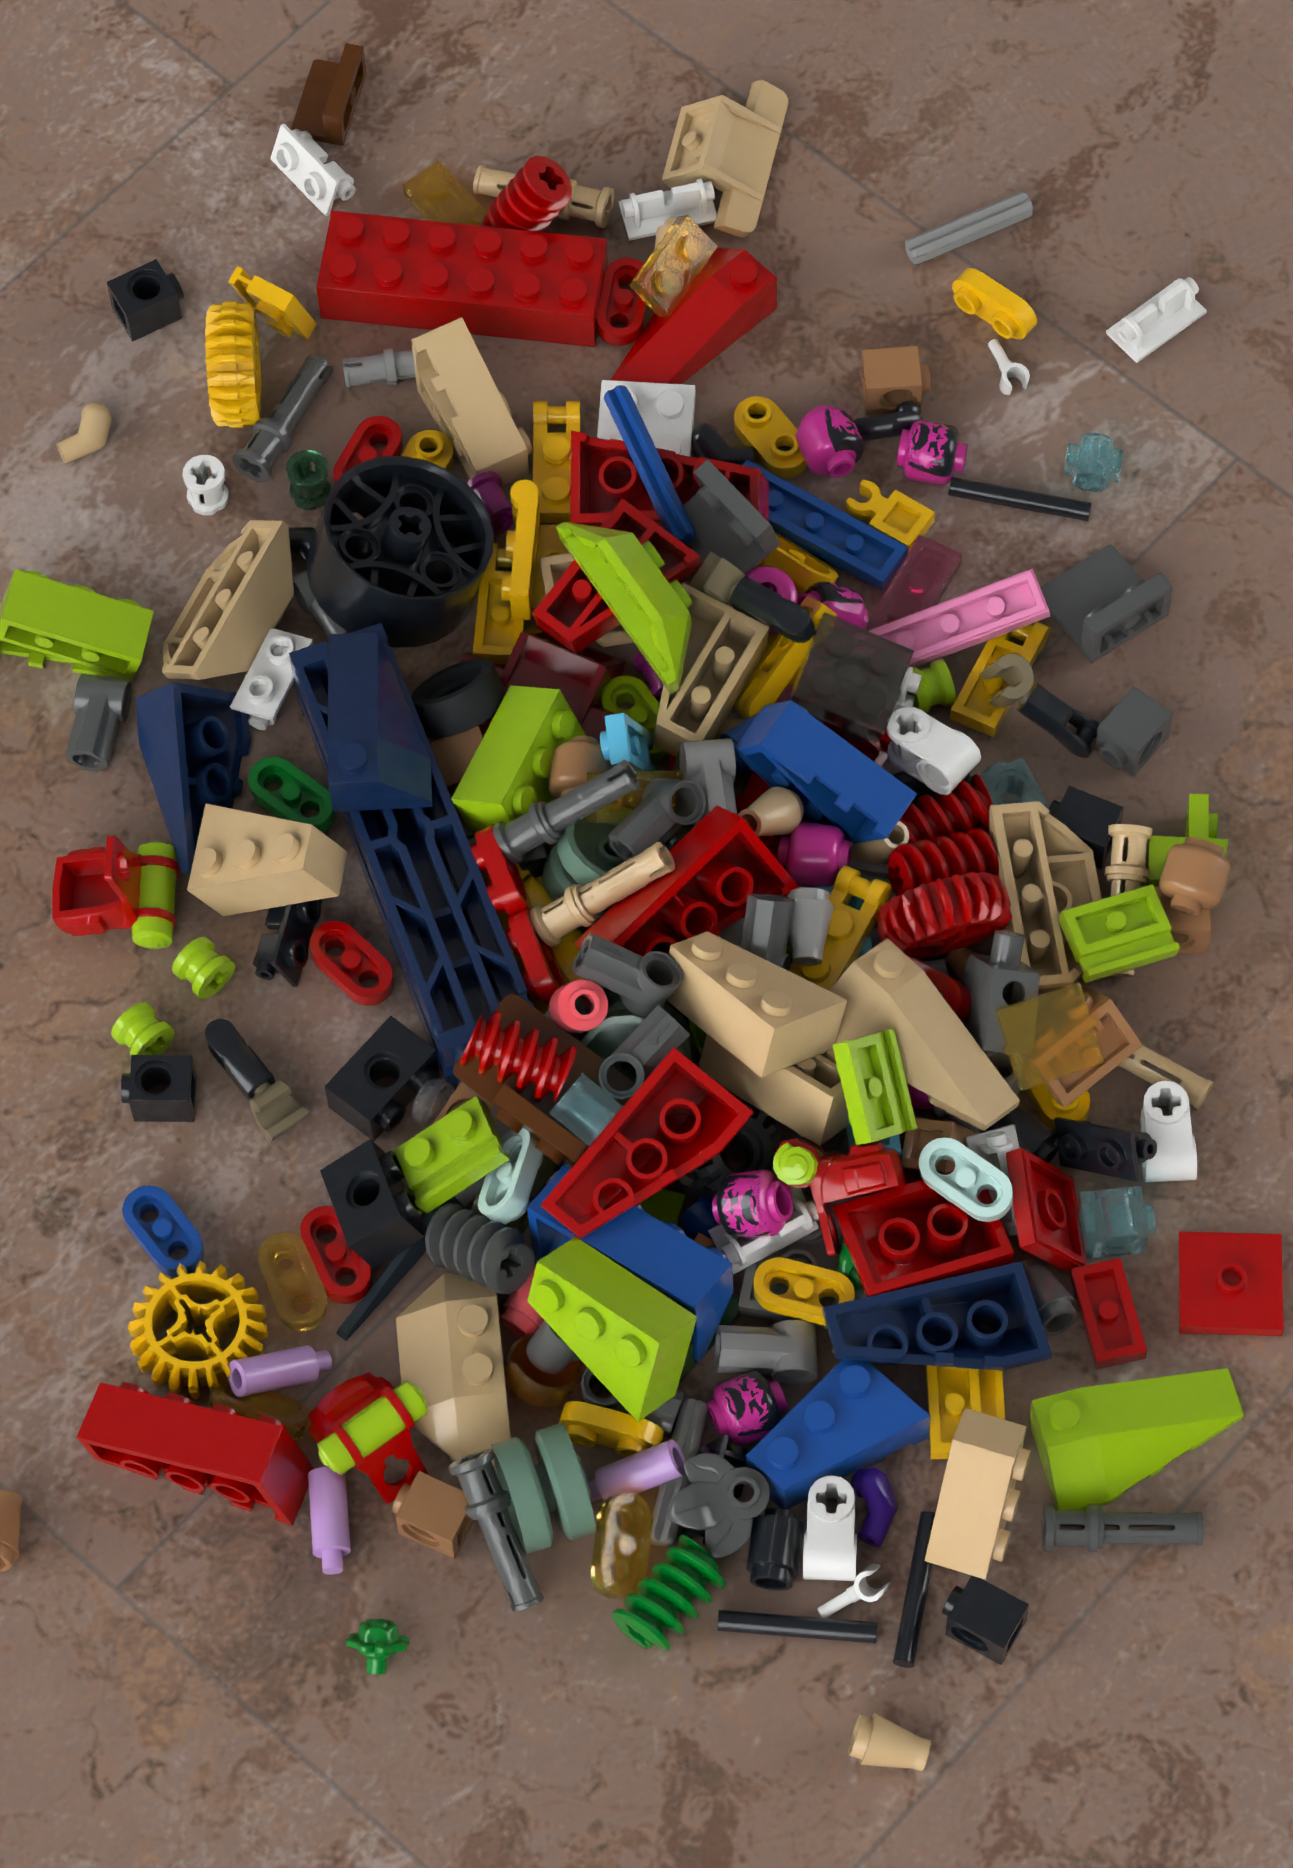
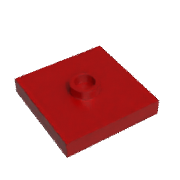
M1023 1148L1007 1152L1006 1160L1009 1180L1013 1189V1206L1020 1248L1070 1274L1071 1268L1087 1265L1073 1177Z
M1179 1231V1333L1282 1336L1284 1331L1282 1234Z

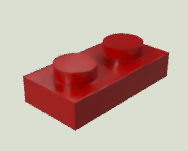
M1121 1258L1071 1268L1070 1280L1095 1368L1101 1369L1146 1359L1147 1348Z

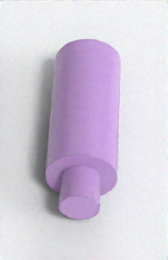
M305 1345L237 1359L229 1364L231 1370L228 1376L229 1383L237 1397L311 1383L318 1379L319 1372L332 1368V1358L327 1350L315 1352L311 1346Z
M671 1439L596 1469L595 1479L588 1481L591 1493L590 1502L592 1503L603 1498L608 1504H613L684 1476L686 1474L683 1466L685 1457L681 1448Z
M320 1467L308 1473L312 1551L315 1557L322 1558V1572L333 1575L343 1572V1557L351 1552L346 1473L340 1475L337 1472H333L329 1467Z

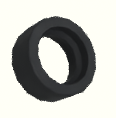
M476 658L451 665L434 674L414 690L411 698L426 735L432 738H445L466 732L494 716L507 690L490 659Z

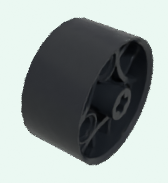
M384 456L361 462L347 470L336 481L325 502L307 554L306 571L310 589L325 613L349 633L382 623L388 638L389 647H419L437 642L452 633L466 618L493 553L494 532L490 515L480 497L465 481L449 470L429 461L406 456ZM353 513H358L364 519L358 520ZM448 542H452L456 548H452Z

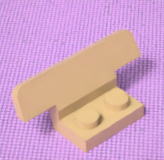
M758 80L751 84L746 107L724 95L681 107L661 181L670 189L696 183V179H702L703 182L711 181L716 189L723 192L714 229L745 238L756 228L788 107V97L785 92L764 80Z

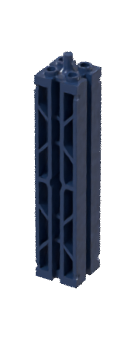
M379 623L351 633L378 632L431 758L432 807L343 811L340 813L429 1044L437 1050L438 1064L447 1091L452 1093L455 1092L461 1083L455 1077L453 1067L465 1051L481 1014L482 1020L485 1021L509 994H516L533 1007L534 1005L529 1000L528 990L495 907L487 893L485 882L472 854L470 844L393 650L389 647L383 625ZM324 641L290 652L289 657L292 673L295 678L294 685L297 701L303 716H305L308 730L328 779L329 647L327 642Z

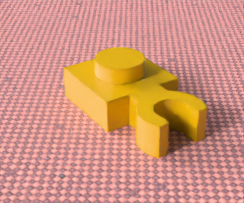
M862 480L859 488V494L868 498V502L859 503L850 497L846 500V512L850 516L858 520L870 519L869 526L908 547V556L935 522V512L896 489L887 499L881 496L879 487L868 480Z

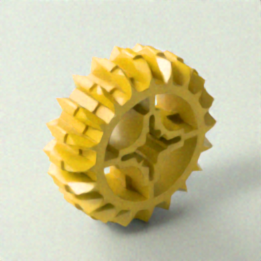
M224 301L222 304H212L206 312L207 317L205 318V361L211 416L217 426L244 428L246 425H255L261 417L262 410L261 352L255 309L250 303H238V301Z
M200 1260L196 1266V1272L188 1274L186 1267L179 1263L177 1267L178 1277L171 1280L168 1275L160 1272L158 1281L161 1288L156 1289L145 1285L142 1292L147 1302H134L132 1310L137 1319L130 1321L128 1324L130 1336L135 1338L131 1341L130 1348L134 1356L140 1357L137 1361L140 1371L144 1374L152 1372L151 1379L155 1386L160 1387L169 1381L170 1393L180 1394L184 1387L188 1386L190 1396L195 1400L201 1394V1387H209L211 1394L218 1397L220 1394L219 1383L226 1381L230 1386L228 1376L231 1373L229 1366L231 1361L264 1354L263 1344L259 1341L268 1337L267 1325L262 1323L267 1317L264 1305L256 1304L259 1297L253 1286L244 1288L245 1281L242 1275L237 1273L227 1279V1270L222 1264L212 1274H208L206 1264ZM207 1299L213 1301L207 1304H198L192 1300ZM175 1310L178 1317L176 1323L166 1331L168 1336L158 1341V1333L163 1321L171 1311ZM188 1318L195 1327L202 1326V1330L206 1327L209 1342H207L202 1333L195 1335L194 1329L192 1333L190 1332ZM239 1319L237 1334L232 1343L223 1351L219 1340L224 1333L230 1330L229 1324ZM190 1356H198L203 1358L204 1361L191 1362L184 1361L183 1359Z

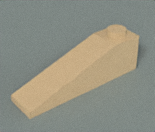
M888 938L855 960L829 990L847 999L836 1043L879 1031L894 1029L906 1082L928 1094V1100L931 1104L982 1131H985L1018 1107L1019 1098L925 972Z

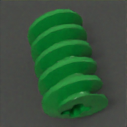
M685 1535L679 1537L681 1548L673 1546L666 1551L665 1558L667 1563L658 1562L652 1567L651 1573L654 1579L646 1577L640 1580L638 1583L640 1594L631 1593L625 1597L624 1605L626 1610L618 1608L612 1612V1618L620 1630L633 1642L645 1649H649L654 1645L664 1651H669L672 1647L664 1635L665 1631L669 1630L682 1636L685 1633V1629L678 1619L680 1614L696 1620L699 1614L691 1602L694 1599L705 1604H710L713 1601L705 1586L708 1583L719 1589H724L726 1586L725 1580L719 1573V1566L709 1553Z

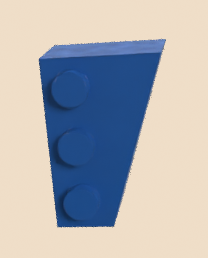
M791 700L764 706L734 748L735 753L771 788L783 787L792 790L799 796L804 808L802 819L805 822L837 826L842 829L845 840L852 841V844L888 838L917 795L908 786L810 715L806 709Z
M842 1359L746 1455V1467L757 1470L765 1477L770 1489V1499L781 1509L788 1510L808 1500L809 1490L818 1479L830 1475L844 1478L868 1465L873 1467L884 1461L887 1455L911 1443L916 1445L928 1439L930 1415L868 1361Z

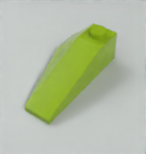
M1223 1368L1081 1387L1034 1399L1031 1403L1029 1425L1056 1509L1086 1510L1088 1504H1096L1097 1507L1111 1504L1122 1497L1124 1491L1146 1477L1150 1479L1164 1470L1166 1464L1188 1450H1195L1243 1419L1244 1414L1229 1369Z

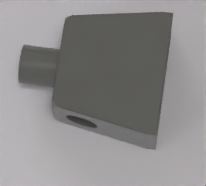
M996 930L991 956L971 954L967 961L962 983L970 992V1011L962 1023L984 1051L1031 1055L1040 977L1039 972L1021 962L1025 936L1020 933Z

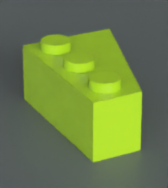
M14 569L0 604V658L1 654L29 657L28 665L44 668L46 660L73 664L72 670L74 673H86L132 681L142 661L154 611L144 608L138 602L130 599H114L97 594L93 589L84 585H67L51 580L48 576L38 571L29 570L24 572Z
M510 685L451 798L470 830L479 831L500 821L507 824L529 812V806L534 802L543 801L548 804L554 799L550 794L548 782L555 748L564 742L570 741L573 737L586 736L560 689Z
M576 1236L537 1261L527 1302L637 1422L676 1395L697 1316Z

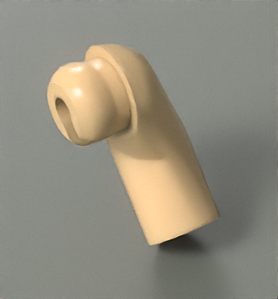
M96 402L84 406L81 412L82 418L78 433L56 443L59 454L65 464L100 450L105 446L112 423L111 413L106 406Z

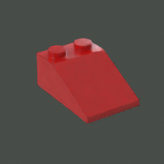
M953 1171L943 1173L942 1175L951 1174ZM923 1179L837 1204L832 1209L867 1297L1011 1264L1014 1250L1001 1219L992 1222L974 1219L931 1189ZM988 1189L982 1190L979 1193L978 1200L981 1203H993Z

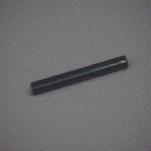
M956 477L951 478L948 492L949 496L1083 521L1089 520L1092 505L1091 502Z
M923 1511L920 1513L893 1663L900 1667H914L932 1570V1563L924 1560L934 1522V1512Z
M719 1610L718 1631L875 1644L877 1639L878 1622Z

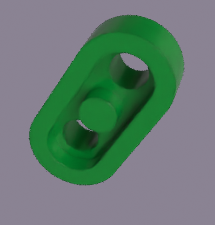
M266 757L256 762L250 769L248 784L252 798L275 817L311 824L321 832L326 831L332 825L335 819V812L332 809L330 792L292 763L280 757ZM278 783L282 785V787L277 791H269L266 789L270 784ZM308 810L319 812L315 817L307 818L303 816Z

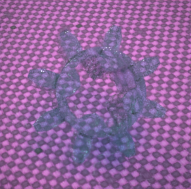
M1085 434L1080 437L1079 445L1075 443L1068 444L1064 474L1073 476V484L1083 491L1101 492L1108 487L1109 481L1119 482L1123 450H1114V441L1104 434Z

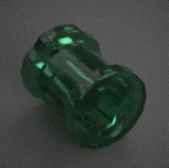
M315 450L298 451L289 458L286 464V474L291 482L289 489L290 497L294 500L295 505L303 510L313 511L324 506L332 489L331 484L327 481L329 472L327 460L321 453ZM311 462L315 464V471L312 470ZM302 489H305L306 491V498L303 497Z

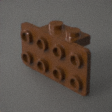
M509 994L496 1008L497 1011L502 1013L501 1029H505L514 1019L520 1021L519 1037L521 1038L534 1027L539 1030L538 1046H542L548 1039L554 1036L558 1039V1055H561L570 1045L577 1048L576 1058L555 1103L554 1092L552 1091L541 1101L535 1100L536 1084L533 1082L523 1092H517L516 1074H512L503 1084L498 1083V1066L496 1065L485 1075L478 1074L479 1057H475L466 1067L459 1065L461 1055L453 1067V1073L457 1079L498 1108L493 1115L498 1121L516 1134L522 1128L532 1133L539 1139L535 1148L556 1164L560 1165L563 1159H566L574 1165L629 1099H614L606 1094L600 1086L598 1075L600 1066L604 1062L603 1058L560 1028L520 996ZM611 1066L607 1079L613 1089L616 1091H626L634 1086L635 1082L615 1067Z

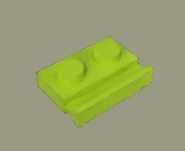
M1153 884L1064 910L1058 917L1075 961L1080 963L1085 983L1174 957L1180 950L1178 942H1174L1170 932L1172 927Z
M894 1029L879 1031L833 1044L836 1068L840 1076L848 1109V1119L853 1130L856 1145L872 1143L905 1131L917 1129Z
M478 1096L473 1097L394 1149L408 1186L416 1196V1200H414L416 1206L427 1214L510 1160L508 1154L503 1150L501 1145L503 1141L489 1108Z

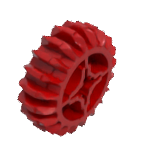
M970 872L960 876L955 874L949 878H938L934 882L921 884V886L915 889L905 890L904 894L893 897L879 909L876 915L878 922L877 930L881 942L888 938L909 957L917 960L926 957L934 958L938 955L949 954V952L967 948L975 943H982L985 938L994 936L996 930H1003L1012 919L1011 902L999 876L986 872L978 874Z

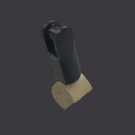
M711 551L689 584V586L726 605L731 603L734 609L768 627H772L774 631L795 643H805L815 633L814 622L804 607L786 598H782L776 592L748 578L726 559L720 558Z
M1018 654L1004 655L987 666L979 674L987 680L999 677L1007 684V687L992 696L988 704L1005 708L1017 701L1020 703L1017 707L1018 712L1051 734L1071 753L1082 758L1090 756L1092 752L1090 745L1093 739L1097 738L1098 726L1100 724L1072 708L1040 684L1035 683L1033 685V670L1024 657ZM1067 723L1077 728L1075 734L1066 728Z
M216 1019L207 1025L205 1037L211 1055L226 1070L228 1076L248 1099L253 1117L260 1131L269 1142L310 1116V1112L291 1096L290 1093L292 1091L290 1087L281 1080L275 1082L272 1073L252 1048L246 1045L245 1040L231 1022L225 1019Z

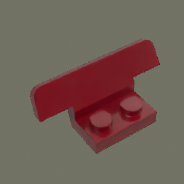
M540 627L520 633L505 667L493 664L507 691L510 685L560 689L586 736L593 737L600 743V732L606 731L604 716L616 713L596 706V703L600 697L603 685L609 683L611 679L622 675L626 661L590 646L574 654ZM468 652L463 654L460 662L481 657Z

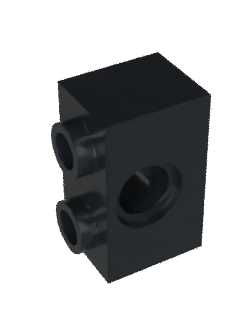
M390 1016L325 1085L328 1107L374 1142L384 1130L390 1132L401 1122L406 1113V1106L417 1095H425L434 1086L439 1077L437 1050L394 1017ZM384 1076L398 1079L393 1085L387 1087L375 1084L379 1078Z
M369 1139L320 1170L348 1247L373 1268L425 1237L417 1218L422 1214V1210L416 1206L414 1195L405 1188L402 1180L405 1176L397 1156L392 1150L386 1153Z

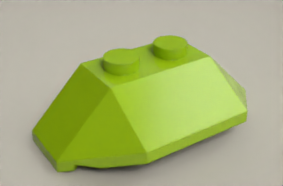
M562 522L556 527L560 540L671 695L680 689L692 624L690 613L687 609L693 604L689 595L678 580H674L670 584L659 570L665 563L649 540L641 545L632 532Z

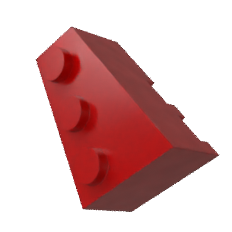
M623 498L600 526L601 528L632 532L641 545L649 540L665 563L659 570L669 584L674 580H678L680 584L695 575L702 565L700 555ZM575 559L533 611L537 626L574 654H577L620 625V622Z

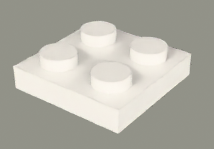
M602 380L597 438L606 440L611 438L623 441L605 403L604 395L608 390H612L618 385H624L630 392L655 447L691 457L696 398L695 385Z

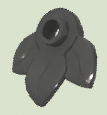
M703 1453L695 1455L683 1462L684 1471L692 1484L685 1487L675 1496L668 1510L667 1517L670 1521L682 1527L705 1530L706 1551L713 1559H720L736 1552L748 1541L752 1519L758 1517L766 1509L770 1498V1489L765 1477L755 1469L749 1467L734 1468L725 1458L717 1454ZM740 1484L749 1485L754 1492L753 1498L748 1502L736 1500L733 1494L735 1487Z

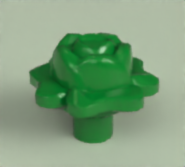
M367 1619L365 1622L360 1623L358 1633L349 1634L345 1645L356 1648L362 1656L367 1658V1673L381 1675L387 1673L388 1658L397 1652L407 1650V1646L410 1645V1639L406 1636H399L398 1627L391 1620Z

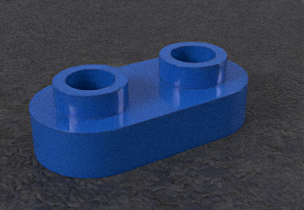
M148 1185L133 1190L126 1197L122 1209L126 1226L157 1268L170 1277H178L177 1267L180 1263L186 1267L188 1274L194 1273L200 1260L203 1262L204 1259L202 1239L170 1195L162 1188ZM152 1211L159 1214L158 1218L152 1222L141 1220L147 1212ZM176 1249L188 1251L187 1255L182 1259L177 1260L170 1257L171 1253Z

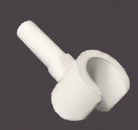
M998 339L991 340L988 343V347L1002 373L999 383L1000 391L1005 395H1011L1012 385L1008 378L1012 377L1019 379L1022 387L1026 390L1030 377L1029 370L1021 363H1012Z
M874 1563L867 1565L858 1574L853 1586L818 1607L817 1609L822 1618H827L860 1599L867 1602L877 1601L889 1589L891 1582H888L882 1588L874 1589L867 1584L866 1576L877 1571L880 1565Z

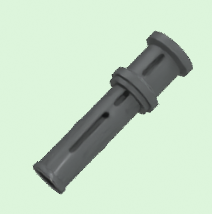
M315 354L308 355L268 417L257 420L252 427L253 436L245 448L238 449L232 457L233 464L243 475L257 482H266L272 475L271 466L279 454L287 452L292 445L291 433L295 429L294 427L300 418L303 417L323 384L333 373L332 366H327V360Z
M623 760L618 765L548 804L543 801H536L529 806V812L507 824L500 821L493 826L496 842L505 857L511 863L518 864L523 861L524 854L545 842L551 845L560 839L559 837L562 836L563 829L626 794L640 789V781L638 779L632 780V778L637 777V774L630 763Z
M486 1449L465 1456L450 1464L448 1468L451 1475H457L467 1499L468 1505L465 1507L467 1516L471 1517L472 1520H478L493 1562L511 1603L512 1611H520L541 1602L544 1596L539 1590L507 1509L511 1505L510 1493L508 1490H502L491 1462L495 1458L493 1450Z
M1043 1504L1041 1520L1042 1547L1044 1552H1052L1054 1546L1086 1547L1088 1552H1097L1098 1549L1103 1548V1544H1195L1201 1546L1204 1535L1202 1512H1103L1102 1507H1097L1096 1504H1088L1086 1510L1054 1509L1052 1504ZM1059 1526H1079L1081 1530H1061ZM1104 1526H1114L1117 1530H1104ZM1128 1527H1171L1172 1530H1129Z

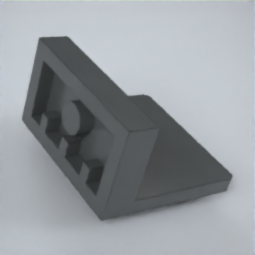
M707 459L694 471L702 488L683 505L696 532V539L692 543L686 544V546L700 555L701 563L704 562L711 551L720 558L726 559L746 575L781 543L771 524ZM695 575L684 581V583L689 585Z
M1113 545L1105 546L1040 587L1051 617L1091 664L1168 616L1172 585L1161 572L1148 581L1142 580Z

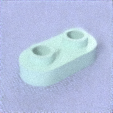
M524 1128L518 1134L510 1130L501 1138L503 1150L508 1154L510 1160L485 1177L478 1199V1209L491 1221H499L503 1224L515 1221L525 1213L528 1207L530 1192L537 1170L541 1166L543 1153L535 1148L539 1139Z
M947 1137L937 1138L929 1142L921 1151L919 1169L923 1181L931 1189L974 1219L992 1222L1002 1218L1010 1210L1013 1203V1189L1009 1178L1001 1170L959 1141ZM943 1160H950L955 1164V1169L951 1174L942 1175L936 1171L937 1164ZM991 1189L997 1194L996 1200L991 1204L981 1203L978 1200V1195L982 1190Z

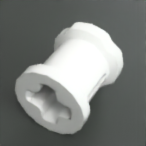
M198 455L186 462L182 474L185 486L188 488L187 501L192 506L194 512L201 515H213L223 510L229 502V490L223 483L225 481L224 466L219 459L211 455ZM207 467L211 469L212 476L208 475ZM200 494H203L205 503L201 502Z

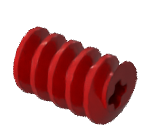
M536 155L529 158L523 168L519 169L515 177L508 182L497 198L493 199L490 203L488 214L484 216L481 223L482 226L542 232L558 216L560 211L566 207L571 199L572 186L569 177L559 164L548 157Z
M975 774L971 777L970 784L962 780L953 790V793L951 792L948 795L936 793L935 800L927 794L919 797L917 807L910 803L899 821L907 827L909 831L908 843L912 845L918 840L931 841L937 836L948 837L956 832L966 833L970 829H975L974 826L979 825L989 835V809L993 803L982 778Z
M981 828L970 829L966 833H952L948 837L937 836L931 841L918 840L913 845L910 843L899 844L890 853L888 858V877L894 896H900L904 894L905 890L915 889L921 886V884L934 882L938 878H949L955 874L960 876L970 872L977 874L986 872L999 876V863L994 843L988 833Z
M494 1011L485 1021L482 1020L481 1014L459 1065L466 1067L475 1057H479L478 1074L485 1075L496 1065L498 1066V1083L503 1084L512 1074H516L517 1092H523L533 1082L536 1084L535 1100L541 1101L552 1091L554 1092L555 1103L576 1058L577 1048L570 1045L561 1055H558V1039L552 1036L542 1046H538V1029L533 1027L521 1038L519 1037V1020L514 1019L505 1029H501V1012Z

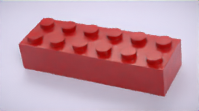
M332 210L316 286L321 319L434 330L462 317L470 334L595 347L598 333L596 317L603 278L608 267L607 239Z

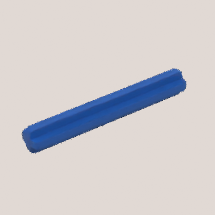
M618 385L614 389L608 390L604 395L605 403L664 529L685 545L692 543L696 539V532L630 392L624 385Z

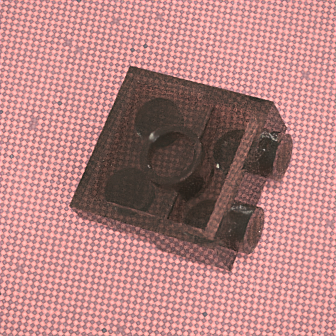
M824 612L820 617L787 701L791 700L802 706L822 724L826 721L842 728L841 733L853 741L868 743L870 740L876 743L885 733L901 690L899 688L914 650Z

